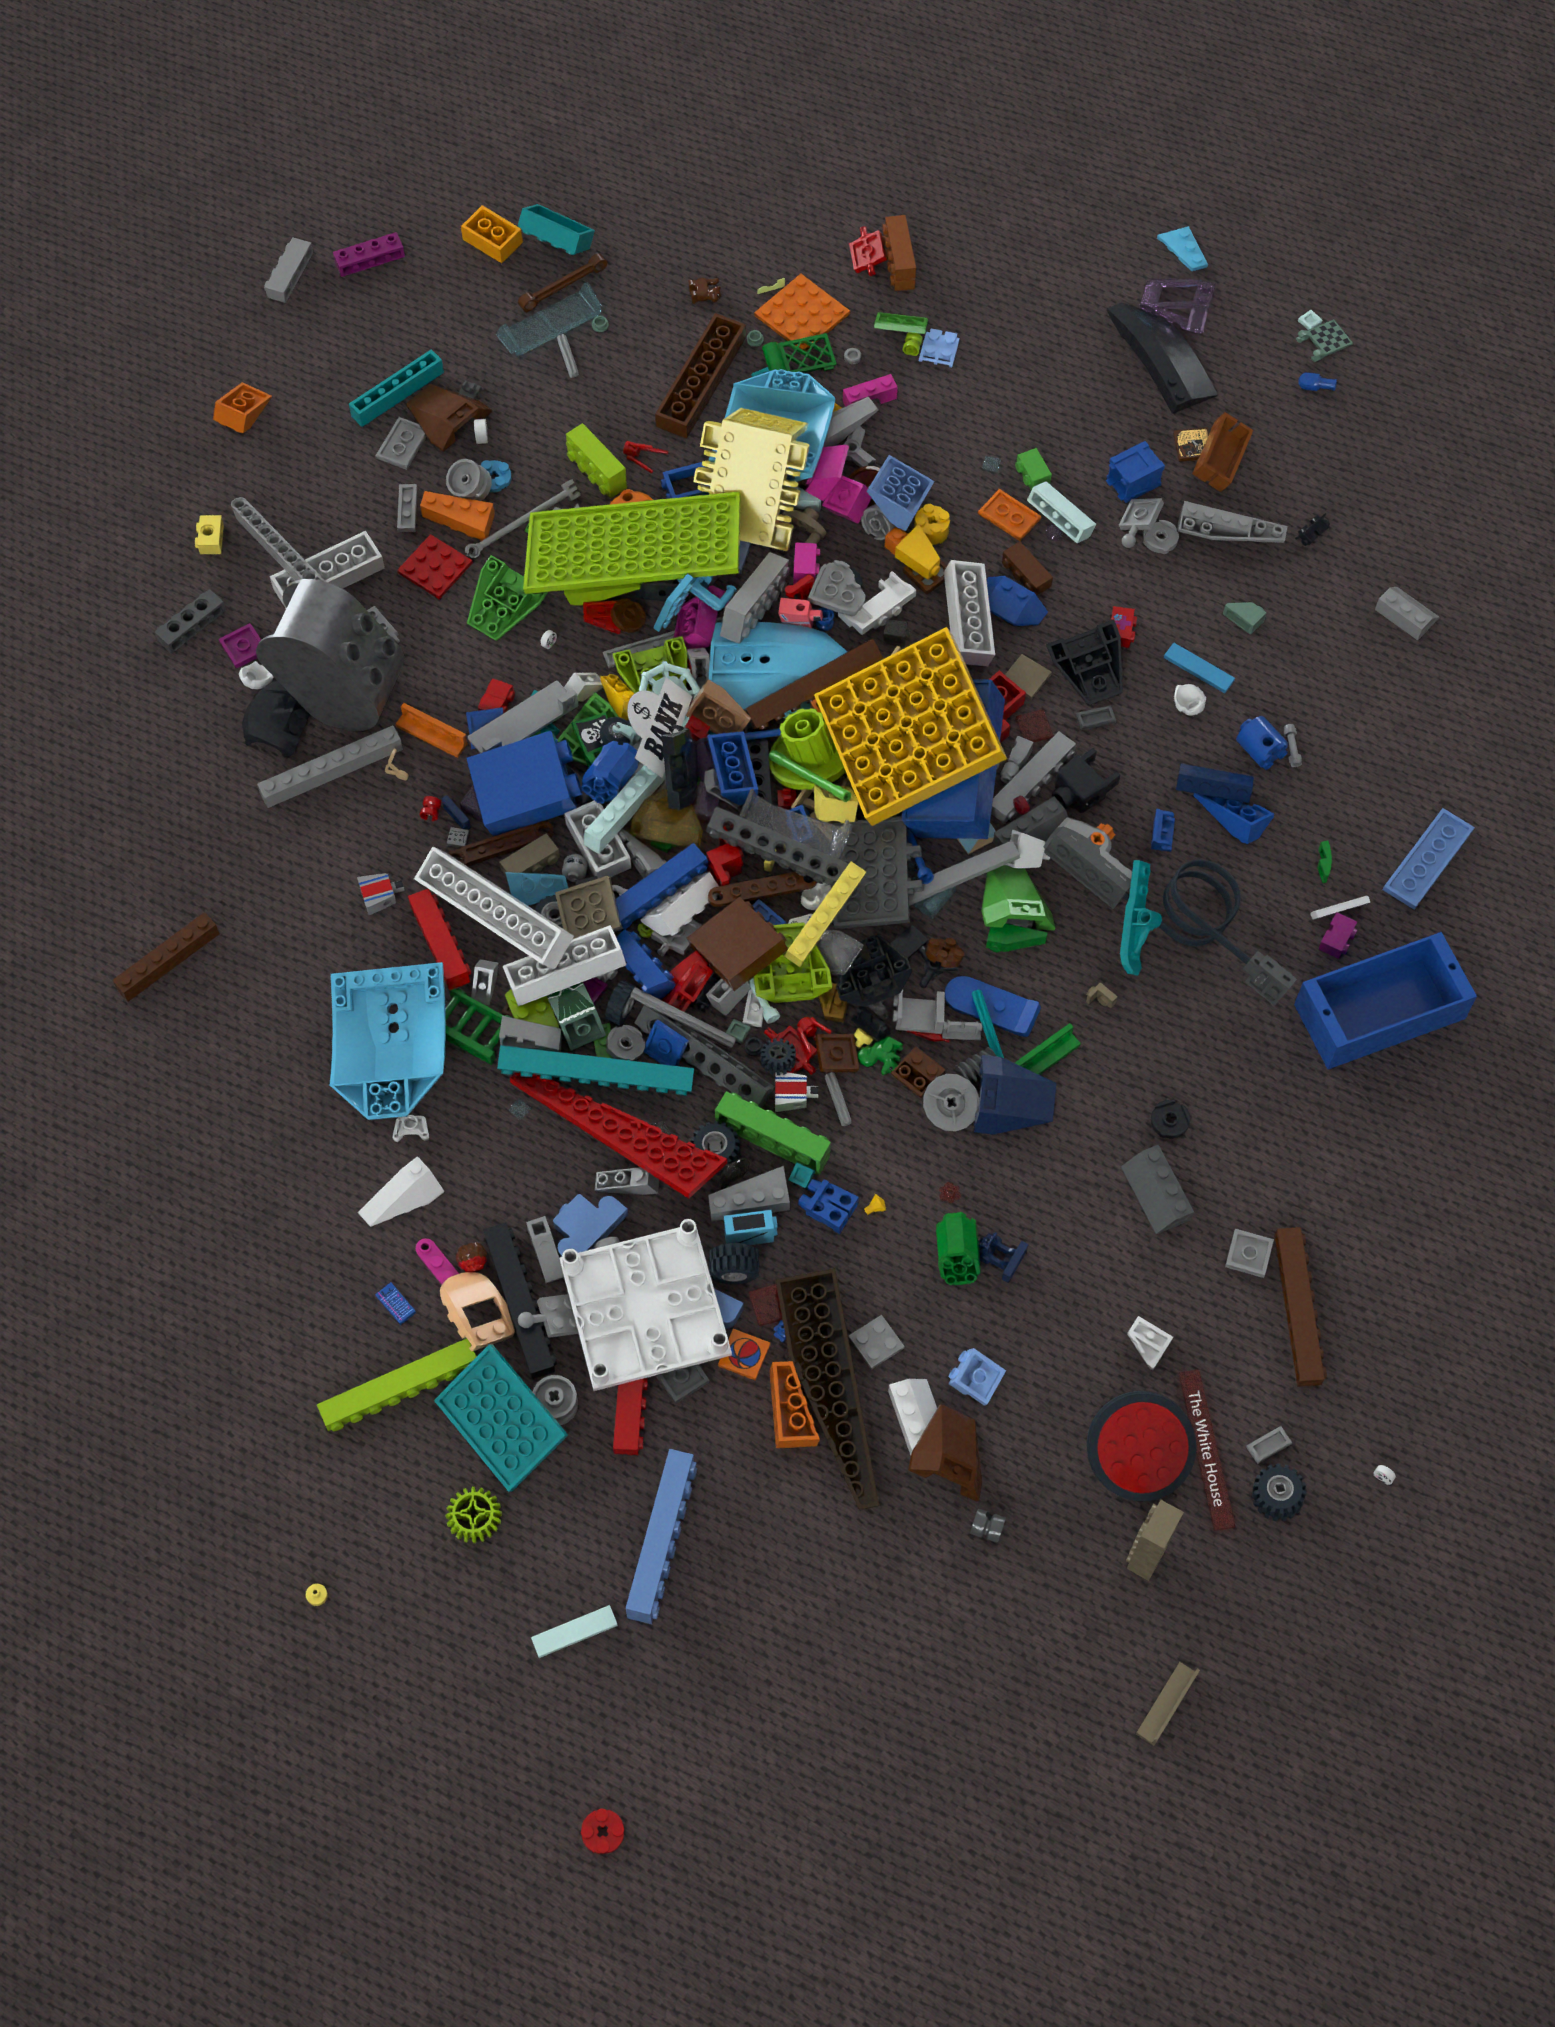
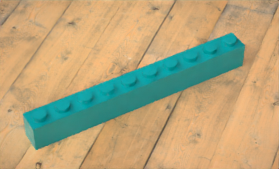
M500 1045L497 1067L498 1070L502 1071L501 1074L513 1075V1072L521 1073L522 1077H532L534 1074L540 1075L541 1079L552 1080V1077H560L559 1081L571 1082V1079H577L581 1084H590L591 1081L598 1082L599 1086L610 1087L611 1083L618 1084L617 1087L629 1089V1086H636L637 1090L648 1091L649 1088H653L658 1093H668V1090L676 1091V1095L687 1096V1092L691 1093L694 1068L502 1045Z

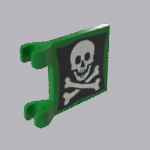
M606 713L571 723L585 755L588 768L596 759L594 754L601 752L605 745L600 738V728L602 723L608 719ZM610 729V734L613 735V729Z

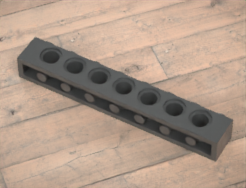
M717 806L707 826L706 832L711 837L724 839L729 845H738L748 853L759 854L766 861L773 860L785 869L791 868L796 870L797 874L810 876L815 882L820 884L826 883L831 885V888L849 864ZM729 825L733 830L725 831L723 826ZM747 833L750 838L744 839L740 834ZM764 840L767 846H760L758 841ZM780 847L785 853L779 854L775 851V848ZM799 855L802 860L795 861L792 856ZM810 863H817L819 865V868L813 869L810 866ZM834 870L836 876H830L827 871Z
M646 1005L643 1006L635 1021V1024L643 1032L650 1034L654 1022L660 1020L689 1040L690 1049L686 1046L682 1056L688 1064L696 1066L702 1074L710 1076L719 1086L727 1088L731 1093L740 1095L743 1100L755 1102L759 1107L765 1105L775 1086L697 1031ZM732 1074L735 1076L736 1081L733 1080ZM747 1085L750 1086L751 1092L748 1090Z

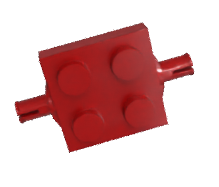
M863 226L860 228L861 237L849 243L852 262L856 273L868 269V275L873 276L876 274L874 266L886 261L887 257L882 233L878 230L868 234L867 227Z
M789 1026L778 1034L770 1027L764 1031V1034L771 1039V1042L775 1038L777 1041H780L781 1038L784 1043L788 1040L789 1045L791 1043L794 1045L796 1063L792 1071H787L788 1073L795 1074L803 1068L810 1075L816 1072L817 1069L809 1061L817 1054V1049L809 1043L812 1054H809L800 1034L793 1027Z

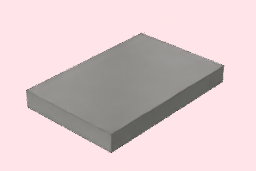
M399 417L375 457L407 470L427 436L419 424Z

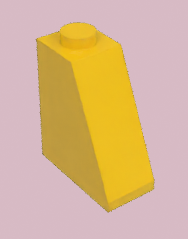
M917 525L896 546L895 558L929 580L940 571V557L921 526Z

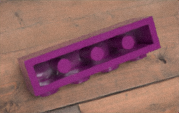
M397 232L333 252L334 261L341 277L405 257L404 248Z

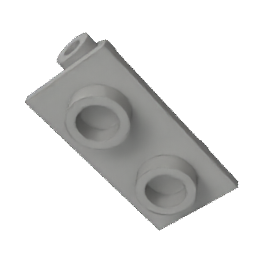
M947 1020L943 1025L942 1039L981 1040L982 1023H978V1021L950 1022Z

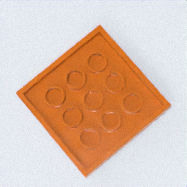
M802 274L798 275L754 312L755 317L787 341L828 333L850 314L848 308ZM802 343L799 346L804 351L811 347L806 343Z

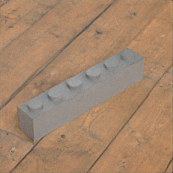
M1058 731L993 798L991 814L1004 824L1008 820L1012 821L1018 813L1013 805V799L1021 795L1029 803V798L1031 796L1035 797L1040 792V787L1043 784L1047 785L1051 781L1052 775L1064 766V762L1066 760L1070 761L1075 756L1076 743Z

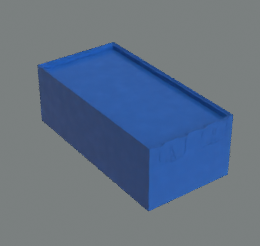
M973 680L1000 741L1005 698L992 680ZM997 764L904 810L902 813L903 823L919 838L988 839Z
M1440 932L1303 982L1294 1006L1327 1069H1331L1464 1020L1477 996L1444 935Z

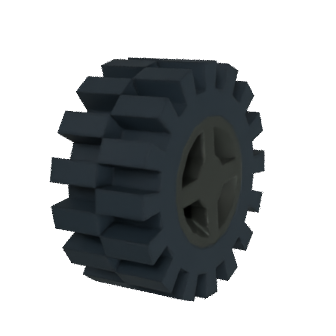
M776 1038L773 1039V1042L767 1041V1045L764 1044L763 1048H761L762 1068L765 1067L766 1072L770 1070L772 1075L774 1072H777V1075H780V1072L785 1075L787 1071H792L796 1063L794 1045L792 1043L789 1045L788 1040L784 1043L781 1038L780 1041H777Z

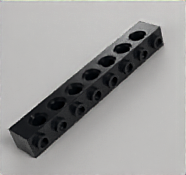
M749 721L743 731L744 733L767 730V727L761 730L759 727L753 729ZM767 737L746 740L753 769L759 768V770H754L757 784H760L758 786L757 800L762 801L746 804V816L750 815L749 821L774 831ZM764 840L758 841L760 846H767Z

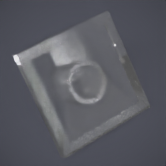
M828 929L816 944L830 969V974L841 975L846 974L864 946L859 941L839 930Z

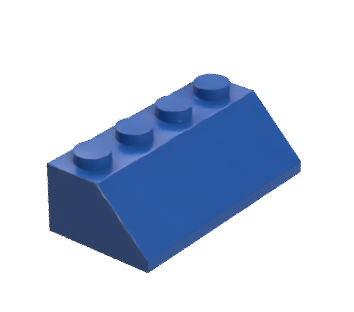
M744 731L707 735L721 796L737 805L757 803L758 786Z

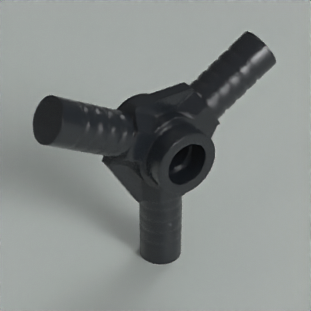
M924 946L918 949V952L925 961V975L919 983L922 988H926L931 978L942 974L943 971H958V967L947 968L941 966V962L936 961L933 963L926 956Z

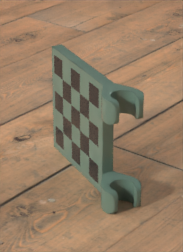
M1334 319L1307 331L1301 330L1298 332L1299 337L1296 338L1299 343L1310 338L1318 349L1313 352L1314 356L1311 357L1314 362L1353 344Z

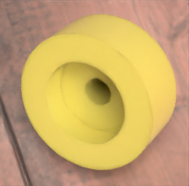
M858 1028L854 1033V1036L857 1038L855 1045L859 1048L864 1043L870 1045L874 1040L861 1028Z
M313 1584L306 1591V1598L313 1606H320L327 1600V1590L321 1584Z

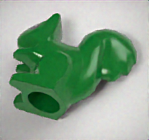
M885 1037L875 1042L872 1047L869 1045L862 1047L857 1054L858 1061L865 1067L875 1065L878 1060L883 1062L884 1065L881 1073L884 1076L887 1073H891L898 1066L896 1062L901 1061L896 1052L903 1050V1044L891 1037Z

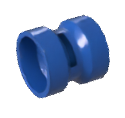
M822 607L818 610H822L823 617L826 618H822V621H816V627L821 631H829L834 624V613L832 610Z

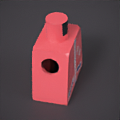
M781 598L778 613L782 624L812 628L813 621H822V610H813L810 601Z

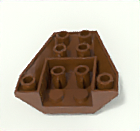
M433 384L428 385L406 403V406L429 441L442 451H445L455 442L454 432L473 417L475 419H484L492 413V410L479 400Z
M940 1404L911 1453L908 1470L924 1478L935 1473L961 1485V1495L976 1502L979 1501L982 1474L975 1419Z

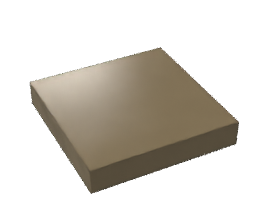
M1021 654L1005 675L1026 692L1025 696L1032 700L1051 676L1052 672Z

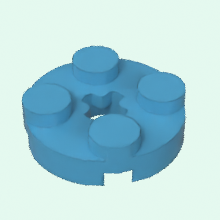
M485 460L481 463V466L490 475L496 474L498 476L492 479V486L489 492H499L501 489L509 486L511 471L507 463L495 460Z

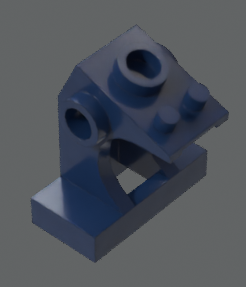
M996 1232L988 1233L979 1240L980 1261L985 1264L992 1263L1003 1269L1002 1280L1009 1283L1026 1254L1029 1244L1021 1241L1017 1249L1009 1248L1001 1243L1002 1239L997 1236ZM996 1249L1006 1254L1003 1261L993 1256Z

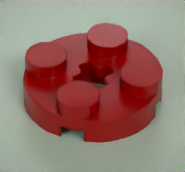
M601 1808L593 1811L585 1818L581 1828V1835L584 1845L595 1854H608L619 1848L623 1842L625 1830L621 1818L615 1812ZM606 1826L608 1828V1836L602 1835L599 1837L597 1829Z

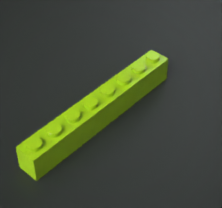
M466 1338L317 1404L327 1430L338 1431L346 1423H356L362 1420L364 1415L369 1413L371 1415L377 1414L382 1410V1407L397 1405L401 1402L400 1399L407 1396L409 1398L415 1397L420 1393L419 1391L425 1388L433 1389L443 1380L451 1381L455 1379L457 1374L461 1373L476 1358L475 1352L469 1349L471 1347L469 1340Z

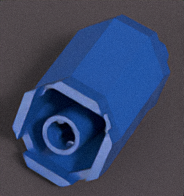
M617 741L604 745L601 753L583 775L581 790L600 804L613 800L638 768L639 761L635 759L637 750L629 743L618 745Z

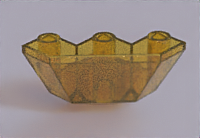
M667 787L644 799L633 816L630 834L634 837L685 847L694 843L698 848L700 847L703 832L692 805L681 810L668 807Z

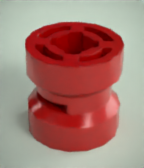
M426 796L423 799V808L420 810L419 815L424 820H427L428 815L433 816L432 821H437L439 816L438 810L441 808L442 802L436 797Z

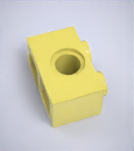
M221 515L200 516L199 523L196 524L198 537L195 538V547L199 549L200 554L222 553L224 523Z

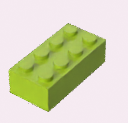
M583 423L566 433L568 458L572 462L575 461L579 470L588 475L592 484L596 483L599 486V490L603 495H607L611 499L627 488L626 468Z

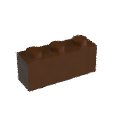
M1020 541L1003 551V566L1006 569H1010L1013 572L1014 578L1017 581H1021L1024 587L1034 592L1036 596L1052 586L1053 577Z

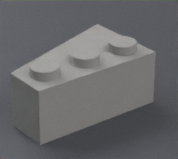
M502 1016L499 1034L502 1046L561 1052L562 1029Z

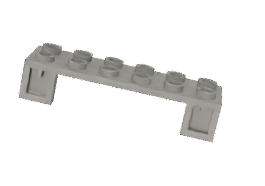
M555 681L470 734L468 740L479 753H483L529 738L578 707L577 693L573 689L567 692L558 681Z

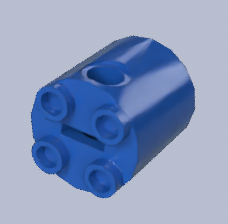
M1264 716L1256 717L1253 720L1247 719L1240 726L1241 731L1237 735L1236 741L1264 770H1268L1278 758L1282 759L1287 755L1288 751L1286 748L1288 742Z

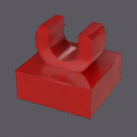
M791 788L777 790L778 810L791 809L796 800V790H791Z

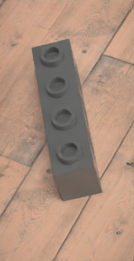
M210 589L200 594L196 600L186 605L182 611L173 615L168 622L157 628L154 632L157 641L172 654L226 611L224 602Z

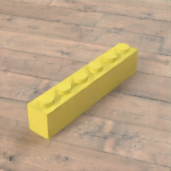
M852 861L848 864L791 944L784 957L801 967L864 878L865 870Z

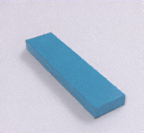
M1173 643L1164 655L1166 660L1223 693H1226L1235 681L1233 676L1176 643Z

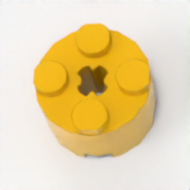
M926 504L916 513L914 528L917 525L921 526L932 545L941 544L947 539L949 534V513L941 507Z

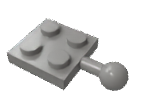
M1162 498L1131 499L1119 523L1121 530H1130L1122 538L1124 547L1131 548L1135 545V535L1138 530H1152L1164 505Z
M569 1294L539 1298L537 1303L541 1314L532 1315L529 1312H523L518 1317V1323L523 1328H529L533 1323L543 1322L548 1338L579 1334Z

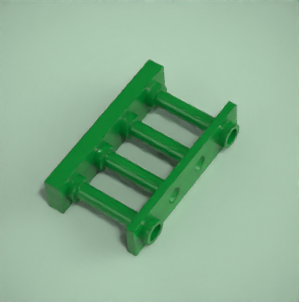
M459 988L449 990L452 1000L445 1008L446 1020L459 1002L468 1006V1009L455 1027L450 1028L446 1025V1040L492 1065L496 1059L493 1049L500 1040V1027L487 1045L483 1046L477 1040L491 1020L501 1024L502 1016L504 1015L469 997ZM477 1011L484 1015V1018L472 1035L467 1037L461 1033V1030L473 1013Z

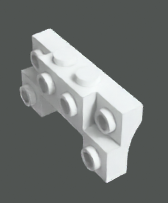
M892 571L887 580H879L878 587L882 591L867 601L855 616L838 613V617L849 627L853 626L863 635L871 628L877 629L879 626L885 625L893 616L899 615L902 611V606L916 596V589L910 584L905 583Z

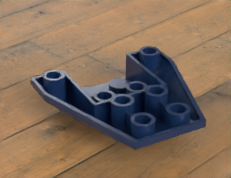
M981 1055L980 1075H982L978 1113H975L974 1133L993 1135L1053 1122L1057 1083L1002 1057Z

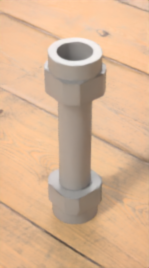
M1287 724L1284 726L1283 732L1284 736L1288 738L1291 754L1289 756V763L1291 767H1299L1302 765V757L1298 754L1295 735H1297L1294 724Z

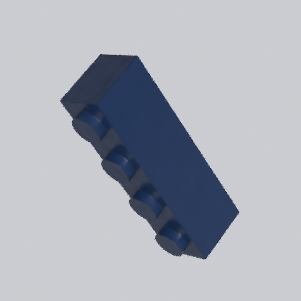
M1180 763L1176 790L1249 803L1254 777Z

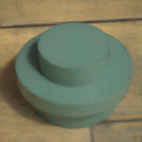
M596 316L592 321V328L596 332H604L609 327L608 320L604 316Z
M758 330L749 332L747 343L753 347L762 345L764 337Z

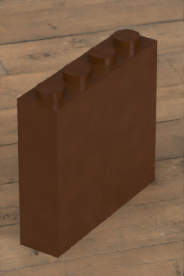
M741 897L737 898L686 937L694 952L697 950L708 963V966L733 991H736L788 950L785 944L787 940L781 932L777 933L772 923H766L763 915L759 911L755 912L752 904L749 901L745 902Z

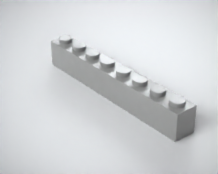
M392 725L257 783L260 794L267 808L390 756L394 748L397 749V752L403 750L401 739Z

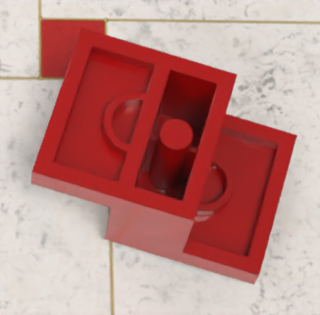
M719 838V847L706 852L709 864L707 871L711 873L719 886L730 884L731 877L742 873L743 852L739 846L729 845L726 840Z

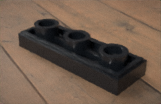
M657 581L643 582L641 589L636 590L635 598L666 602L667 598L679 584ZM688 594V596L686 597L684 603H686L687 601H689V594Z

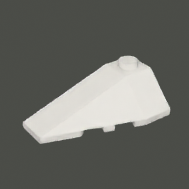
M417 1156L404 1166L358 1214L371 1227L392 1219L397 1215L410 1212L420 1206L430 1204L444 1193V1190L430 1169Z

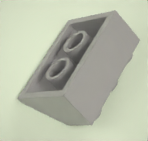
M1390 587L1378 599L1375 608L1377 612L1416 640H1419L1440 618L1398 587Z

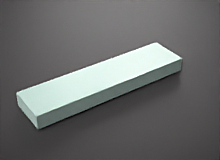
M608 1605L535 1635L531 1639L538 1657L541 1658L618 1625L612 1609Z

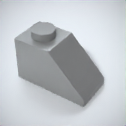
M479 960L474 969L471 998L484 1005H490L497 980L499 963Z

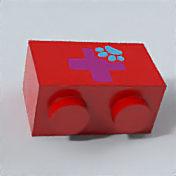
M1113 606L1111 620H1115L1120 633L1121 647L1129 648L1130 642H1134L1135 631H1132V627H1136L1137 616H1134L1135 609Z

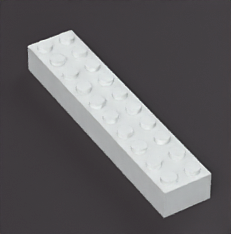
M435 847L431 848L414 878L541 964L552 969L557 967L574 937L448 853Z

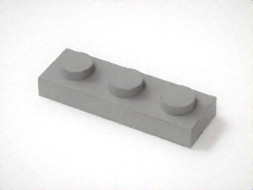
M399 484L398 532H416L417 484Z

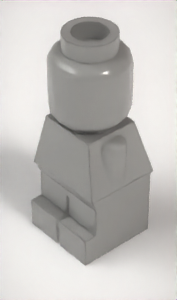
M1017 736L1009 760L1005 763L1000 773L1002 782L1008 784L1027 763L1033 749L1032 741Z

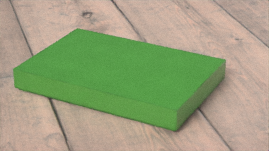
M878 312L874 328L925 334L928 319Z

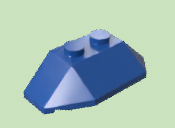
M1006 576L988 577L986 579L990 612L1014 626L1039 625L1047 615V609L1036 594Z

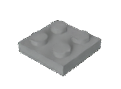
M1235 1229L1225 1267L1264 1278L1274 1239Z
M882 1315L848 1336L871 1370L905 1347Z

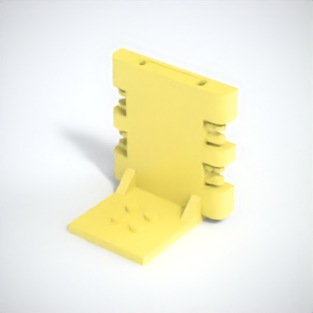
M745 408L738 409L723 419L722 423L712 421L704 423L700 447L717 450V452L704 450V455L715 457L716 459L715 463L702 461V465L705 467L696 468L693 482L704 484L698 485L697 489L709 492V495L740 492L741 541L783 551L789 550L794 526L780 522H791L792 519L787 515H781L780 509L789 512L793 511L794 507L790 505L797 506L801 491L791 488L798 487V482L787 480L786 478L787 474L797 477L801 473L800 471L789 469V467L804 470L806 467L810 445L796 441V439L807 430L808 423Z

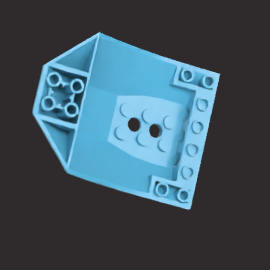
M775 369L734 383L725 418L738 409L745 408L808 423L807 430L796 439V441L810 445L806 467L804 470L789 467V469L797 470L801 473L797 477L787 474L786 478L787 480L798 482L813 477L829 430L835 397L809 374ZM709 457V461L715 463L716 458Z
M716 622L711 641L709 680L724 688L742 709H745L848 651L825 632L805 626L771 622H757L756 627L750 630L748 637L738 644L721 637L722 622ZM767 656L770 658V661L768 663H761L760 659ZM744 657H751V660L747 662L742 661ZM806 701L800 704V709L811 708L810 703L807 704ZM791 710L785 712V717L783 718H786L789 714L797 712V710L794 712H791Z
M443 963L331 974L333 1037L330 1086L368 1120L407 1117L443 1075L446 1043ZM393 1004L398 1006V1011L395 1014L389 1012V1008ZM393 1022H397L399 1025V1030L396 1033H391L389 1030V1026Z

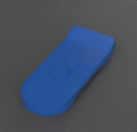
M967 976L956 977L947 984L945 988V1001L952 1010L980 1020L972 992L981 990L994 1026L1018 1036L1028 1037L1041 1009L1039 1002L1025 999Z

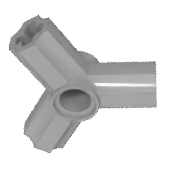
M861 426L853 431L843 444L849 446L846 460L854 462L860 468L874 466L876 459L861 448L865 435V429Z

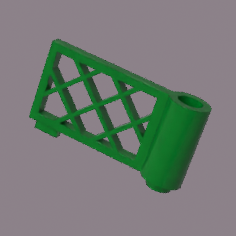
M827 333L781 343L770 342L762 347L769 371L783 369L790 372L807 373L823 369L825 372L834 369V366L837 365ZM824 339V349L815 345L817 340ZM806 343L811 347L806 352L799 348L800 344ZM789 346L794 349L793 354L785 353L783 347ZM812 348L821 352L818 358L809 354ZM796 351L805 356L802 362L793 357ZM825 354L830 358L831 362L825 363L820 358ZM807 357L815 361L814 366L804 364ZM790 361L800 365L798 369L790 370Z

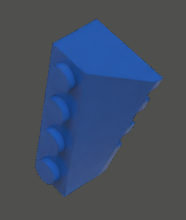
M624 929L616 938L621 947L625 962H627L625 967L635 975L634 979L642 985L641 988L644 992L662 1000L676 986V983L672 980L674 976L667 969L664 971L661 967L663 963L657 957L653 958L650 954L652 950L646 944H641V938L636 932Z

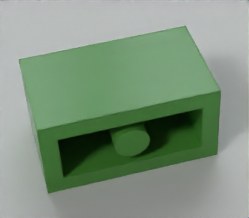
M1037 448L1017 455L1016 470L1018 473H1022L1024 484L1029 486L1031 491L1034 486L1043 482L1050 484L1052 474Z

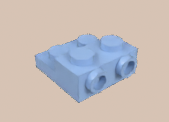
M974 1348L963 1351L958 1358V1361H960L958 1368H953L949 1374L951 1379L949 1385L962 1394H968L981 1404L987 1405L1006 1370Z

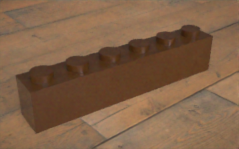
M205 912L114 978L112 981L118 992L129 1002L218 936L219 931L216 924Z

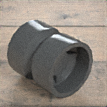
M978 1508L970 1534L978 1537L985 1535L987 1540L998 1543L1006 1517L997 1514L990 1516L988 1511Z

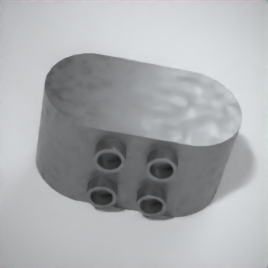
M301 579L290 583L283 592V603L287 609L275 633L264 637L259 642L256 648L258 660L305 710L320 722L348 731L371 729L378 722L403 667L404 654L402 649L361 603L342 588L315 579Z

